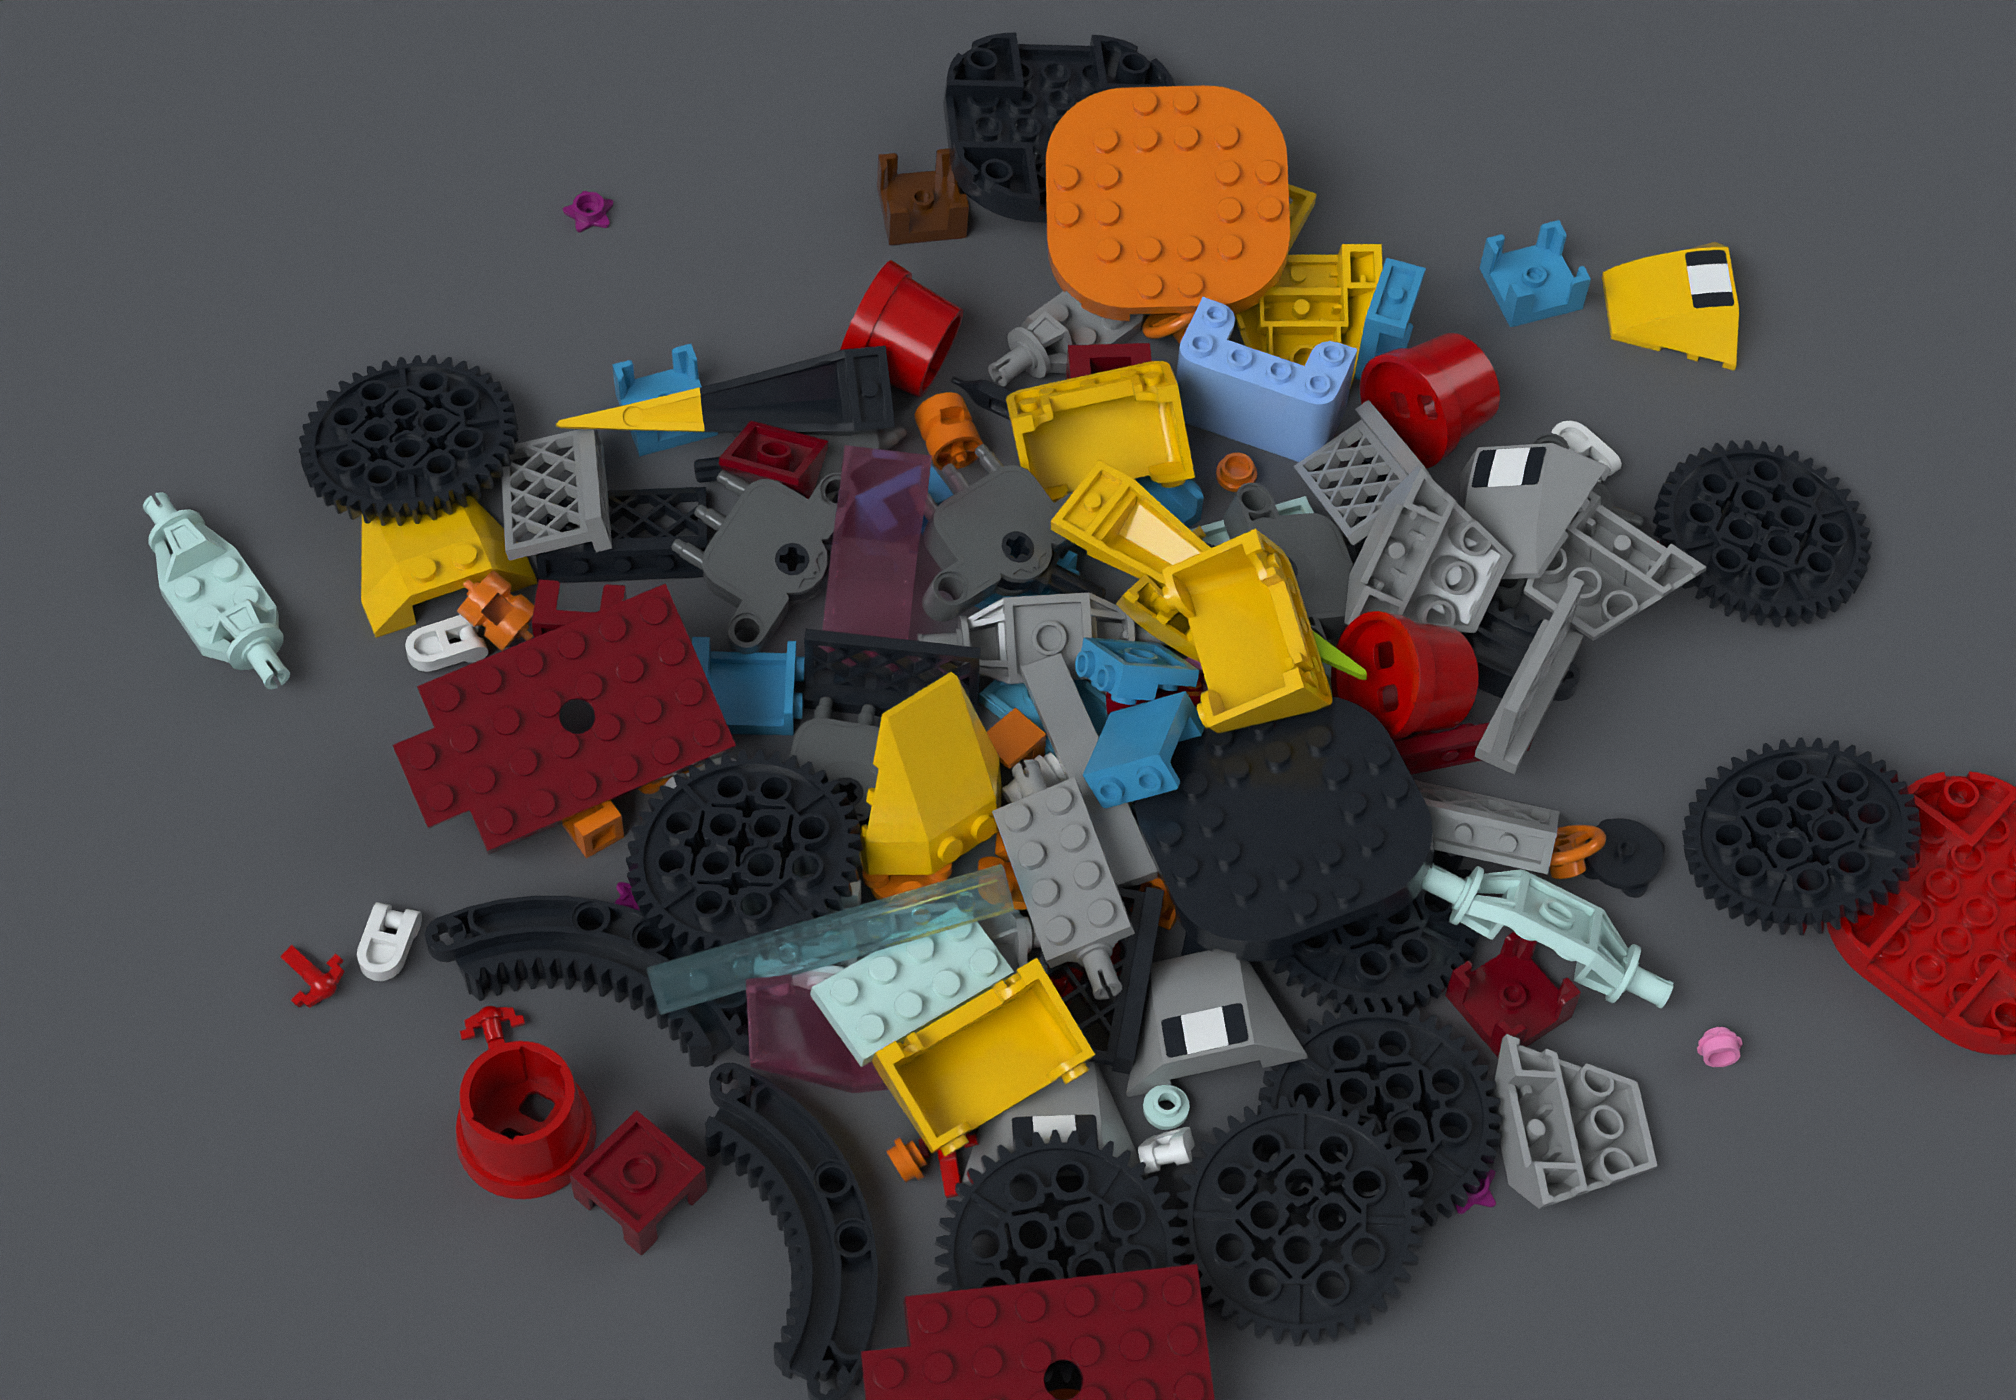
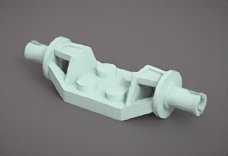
M163 492L155 493L156 498L161 503L159 507L152 496H149L143 504V509L155 523L148 537V543L156 554L159 588L162 597L201 654L228 662L237 670H251L254 668L267 689L278 688L272 678L274 675L281 685L285 684L290 677V672L276 655L283 644L284 637L279 629L277 607L237 549L207 527L197 511L191 509L176 511L167 494Z
M1433 863L1432 869L1429 868L1422 882V889L1452 903L1453 910L1449 920L1450 923L1458 925L1461 922L1491 940L1494 939L1504 925L1508 926L1521 938L1529 941L1536 940L1554 949L1563 959L1577 961L1574 981L1605 994V999L1611 1003H1615L1621 994L1627 990L1655 1004L1656 1007L1662 1008L1672 992L1674 982L1667 981L1638 966L1641 947L1636 944H1632L1629 948L1626 946L1604 909L1524 869L1484 874V869L1477 866L1470 876L1462 879ZM1477 893L1503 895L1501 898L1477 895Z

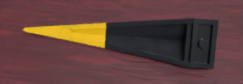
M886 346L844 349L691 390L562 419L556 423V426L564 429L740 433L750 421H755L804 435L852 436V434L892 431L895 429Z

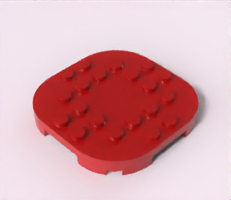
M1969 771L1967 777H1946L1945 772L1935 773L1923 777L1908 786V794L1914 795L1915 807L1919 809L1922 835L1920 839L1921 851L1916 854L1917 866L1916 868H1909L1910 880L1900 881L1901 892L1899 894L1888 892V905L1884 906L1873 902L1874 915L1870 916L1859 910L1857 911L1858 923L1854 924L1846 917L1841 918V929L1836 930L1830 922H1826L1827 929L1836 949L1852 969L1937 1034L1958 1046L1975 1052L1991 1055L2016 1054V787L1996 777Z

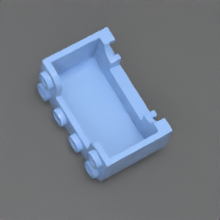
M1202 297L1179 348L1176 381L1178 383L1185 423L1297 462L1302 461L1331 441L1347 407L1357 349L1338 342L1327 341L1314 347L1305 366L1230 341L1229 338L1235 324L1233 311L1220 302Z

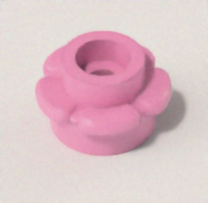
M1715 1027L1704 1033L1703 1037L1698 1041L1697 1051L1700 1055H1703L1704 1062L1708 1066H1729L1740 1058L1739 1049L1742 1046V1039L1728 1028Z

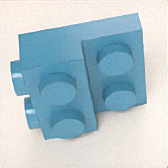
M1084 637L1081 652L1078 653L1075 661V670L1079 677L1089 678L1093 687H1096L1099 691L1110 693L1113 701L1126 705H1135L1137 700H1155L1157 688L1177 691L1178 686L1196 687L1200 671L1161 644L1153 642Z

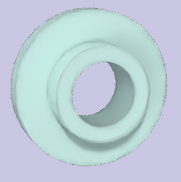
M1156 1086L1144 1098V1115L1148 1122L1158 1129L1171 1130L1177 1128L1185 1122L1189 1114V1100L1186 1094L1176 1086ZM1160 1101H1169L1175 1107L1165 1110L1158 1103Z

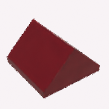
M750 421L719 457V466L722 470L735 474L749 483L760 479H771L780 482L809 499L814 492L828 450L829 441Z

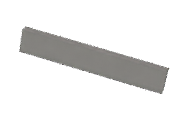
M1059 653L1020 666L1022 679L1066 780L1075 777L1079 784L1117 887L1128 889L1156 879L1158 877V870L1128 803L1103 808L1083 777V772L1099 738L1062 654Z

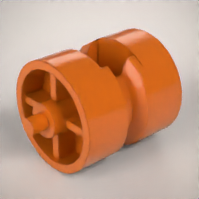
M953 392L940 393L928 398L919 405L915 411L914 419L923 440L926 441V448L937 469L942 470L949 463L953 464L956 469H960L978 459L975 449L983 444L961 395Z
M495 570L491 571L480 583L477 581L474 584L468 579L463 584L469 590L467 592L468 597L457 609V612L474 627L484 626V636L501 651L505 650L515 638L519 640L522 637L527 641L533 637L527 630L530 628L528 624L533 617L534 604L522 594L512 595V585Z

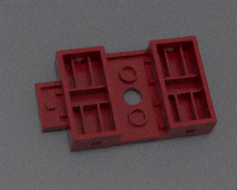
M666 583L417 686L434 728L392 745L428 829L470 812L488 855L571 820L572 816L650 783L652 785L673 777L675 774L683 773L689 770L690 765L697 767L704 764L706 758L713 760L722 756L723 753H730L736 747ZM575 699L586 701L595 712L594 724L588 731L581 734H574L565 730L559 719L561 708L567 702Z
M1197 1264L905 1296L903 1306L908 1346L861 1352L865 1400H1061L1053 1397L1044 1385L1046 1369L1050 1364L1059 1360L1072 1362L1079 1368L1082 1375L1080 1391L1076 1396L1067 1400H1215Z

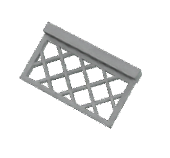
M1369 400L1355 409L1362 420L1293 466L1352 546L1368 536L1386 496L1418 465L1429 474L1425 466ZM1361 438L1357 447L1348 448L1351 444H1353ZM1374 457L1371 464L1362 465L1365 458ZM1350 460L1347 467L1338 468L1341 461ZM1322 464H1325L1323 470L1313 471ZM1388 474L1385 481L1375 482L1379 475ZM1364 477L1361 484L1351 486L1355 478ZM1339 481L1336 488L1327 489L1330 482ZM1378 495L1374 502L1365 503L1368 496ZM1353 498L1350 505L1340 506L1344 499ZM1367 516L1353 527L1357 517Z
M577 429L515 444L516 454L509 455L511 465L502 467L504 474L502 477L505 552L508 560L592 541L596 552L612 549L604 446L598 429ZM573 446L563 456L554 454L559 449ZM531 457L522 466L512 463V460ZM544 462L552 465L543 474L535 471ZM565 470L573 473L564 482L556 479ZM524 480L533 482L524 491L515 489ZM545 488L554 490L545 500L536 497ZM566 496L575 498L566 508L558 505ZM526 505L535 508L525 518L516 515ZM547 514L556 516L547 526L538 523ZM568 522L580 525L578 529L560 532ZM528 531L537 534L531 540L516 543Z
M1572 576L1550 621L1543 619L1480 740L1474 757L1515 775L1581 645L1584 635L1570 630L1585 581Z
M1414 780L1430 812L1434 850L1548 874L1558 830L1560 811Z

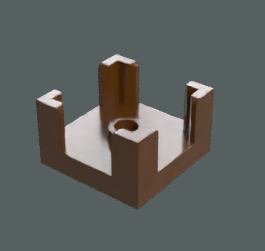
M949 148L936 151L935 171L897 174L898 155L896 153L878 154L877 190L889 245L967 237L968 200L966 194L959 193L958 184L951 169Z

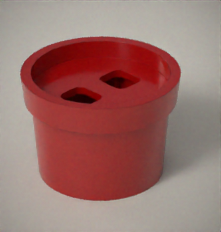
M889 260L880 269L862 298L848 327L840 350L886 346L890 386L917 397H922L936 378L953 345L962 322L964 310L913 280L910 271L893 260Z
M1445 333L1409 349L1398 348L1378 355L1369 360L1365 365L1360 379L1361 404L1369 400L1425 468L1433 467L1455 450L1460 440L1491 420L1496 414L1500 403L1499 383L1489 359L1473 341L1457 333Z
M1371 611L1355 618L1346 627L1337 643L1336 648L1365 669L1367 678L1366 680H1361L1331 667L1332 696L1353 702L1370 712L1385 727L1392 740L1401 739L1416 732L1453 728L1465 719L1474 704L1478 689L1476 657L1465 636L1454 628L1418 623L1398 614Z
M511 1041L488 1049L478 1056L467 1069L462 1079L459 1093L460 1108L456 1121V1147L460 1162L472 1180L495 1195L511 1199L543 1197L568 1185L571 1182L570 1173L594 1150L596 1122L587 1097L580 1086L574 1081L571 1070L564 1059L555 1051L542 1044L530 1041ZM530 1094H538L555 1104L547 1118L542 1122L535 1121L519 1111ZM512 1131L520 1136H515L512 1140L504 1136L503 1133Z

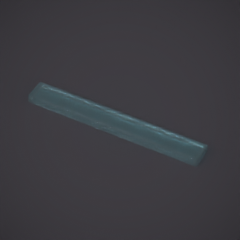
M1002 864L647 967V972L659 1013L662 1015L1015 911L1005 869Z

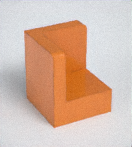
M1017 708L1010 711L987 731L999 755L1000 762L1007 768H1012L1022 759H1034L1038 755L1045 756L1046 733Z
M611 800L572 816L571 820L562 824L586 859L624 838L622 816Z

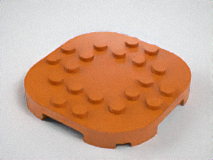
M1219 86L1115 88L1084 98L1070 108L1055 126L1046 152L1048 257L1057 283L1064 293L1067 291L1081 303V308L1107 319L1130 321V314L1195 313L1202 297L1228 306L1235 315L1258 304L1259 298L1268 292L1272 286H1276L1287 263L1290 243L1287 149L1284 136L1276 120L1256 100L1239 91Z

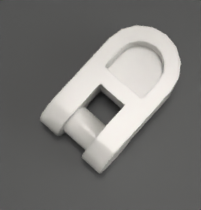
M1563 421L1552 429L1553 434H1557L1567 441L1569 450L1586 457L1590 456L1595 461L1608 465L1611 469L1608 476H1612L1621 469L1622 463L1619 456L1581 423Z
M461 615L421 627L413 631L407 637L405 643L407 658L410 664L417 670L425 672L439 670L463 661L468 663L477 662L488 655V649L484 639L477 635L479 626L474 627ZM450 639H461V641L453 644L449 643Z
M375 903L357 951L361 971L367 978L374 981H385L392 979L400 973L413 939L420 930L422 921L421 911L406 909L405 912L392 910V906L389 904ZM387 928L397 929L396 935L385 933L384 931Z
M1182 1127L1154 1135L1146 1139L1138 1147L1140 1163L1144 1162L1146 1164L1145 1174L1160 1171V1165L1171 1163L1182 1165L1192 1162L1191 1150L1195 1144L1190 1127Z

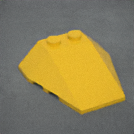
M1342 244L1338 255H1288L1284 272L1276 286H1272L1268 292L1259 298L1258 304L1234 315L1245 346L1305 366L1311 351L1316 345L1327 341L1338 342L1357 349L1352 376L1353 381L1365 318L1383 269L1382 244Z
M471 496L466 497L468 503L466 508L455 503L452 505L453 514L449 515L442 509L438 510L436 520H432L427 514H423L419 524L414 523L412 516L406 517L402 526H398L395 517H391L385 526H381L379 516H376L373 521L367 524L362 514L361 602L375 638L416 625L412 605L465 588L463 584L468 579L474 584L477 581L480 583L491 571L495 570L512 585L511 592L537 584V578L527 557L508 560L505 552L504 528Z
M950 672L882 714L873 765L879 768L875 788L868 789L866 802L872 805L869 823L868 825L861 826L860 834L864 850L861 851L863 871L868 875H932L999 832L992 811L1001 807L1002 782L1000 758L957 675Z

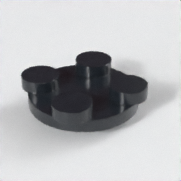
M1625 818L1601 821L1596 827L1605 832L1606 843L1597 853L1584 859L1586 871L1582 874L1588 879H1599L1608 886L1621 889L1629 897L1639 898L1643 896L1647 891L1649 883L1657 876L1661 868L1665 851L1663 843L1648 827L1637 821Z

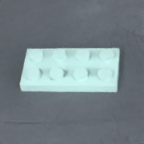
M962 901L811 988L810 996L856 1061L863 1067L872 1061L875 1052L894 1041L903 1043L906 1036L913 1032L917 1033L993 988L1001 980L1005 983V980L1011 977L1014 971Z

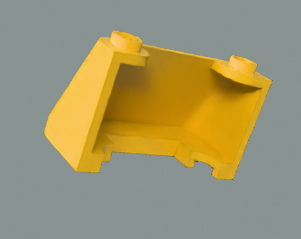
M1146 362L1015 391L1006 397L1020 467L1027 469L1037 479L1054 503L1067 496L1070 492H1074L1098 460L1103 461L1133 479L1150 475L1152 481L1161 483V486L1164 488L1177 487L1184 484L1187 479L1195 478L1178 383L1168 362Z
M1253 529L1162 569L1166 585L1162 588L1163 596L1171 610L1177 609L1188 619L1208 687L1207 691L1201 693V703L1197 704L1199 718L1207 729L1210 728L1216 733H1223L1313 712L1332 704L1331 690L1295 573L1285 552L1257 529Z
M1038 958L1016 970L1017 973L1007 978L1005 983L1001 980L993 988L917 1033L913 1032L906 1036L904 1044L894 1041L875 1052L871 1062L931 1153L941 1150L945 1157L969 1143L965 1136L967 1133L1059 1078H1062L1066 1085L1089 1071L1085 1062L1090 1060L1095 1053Z

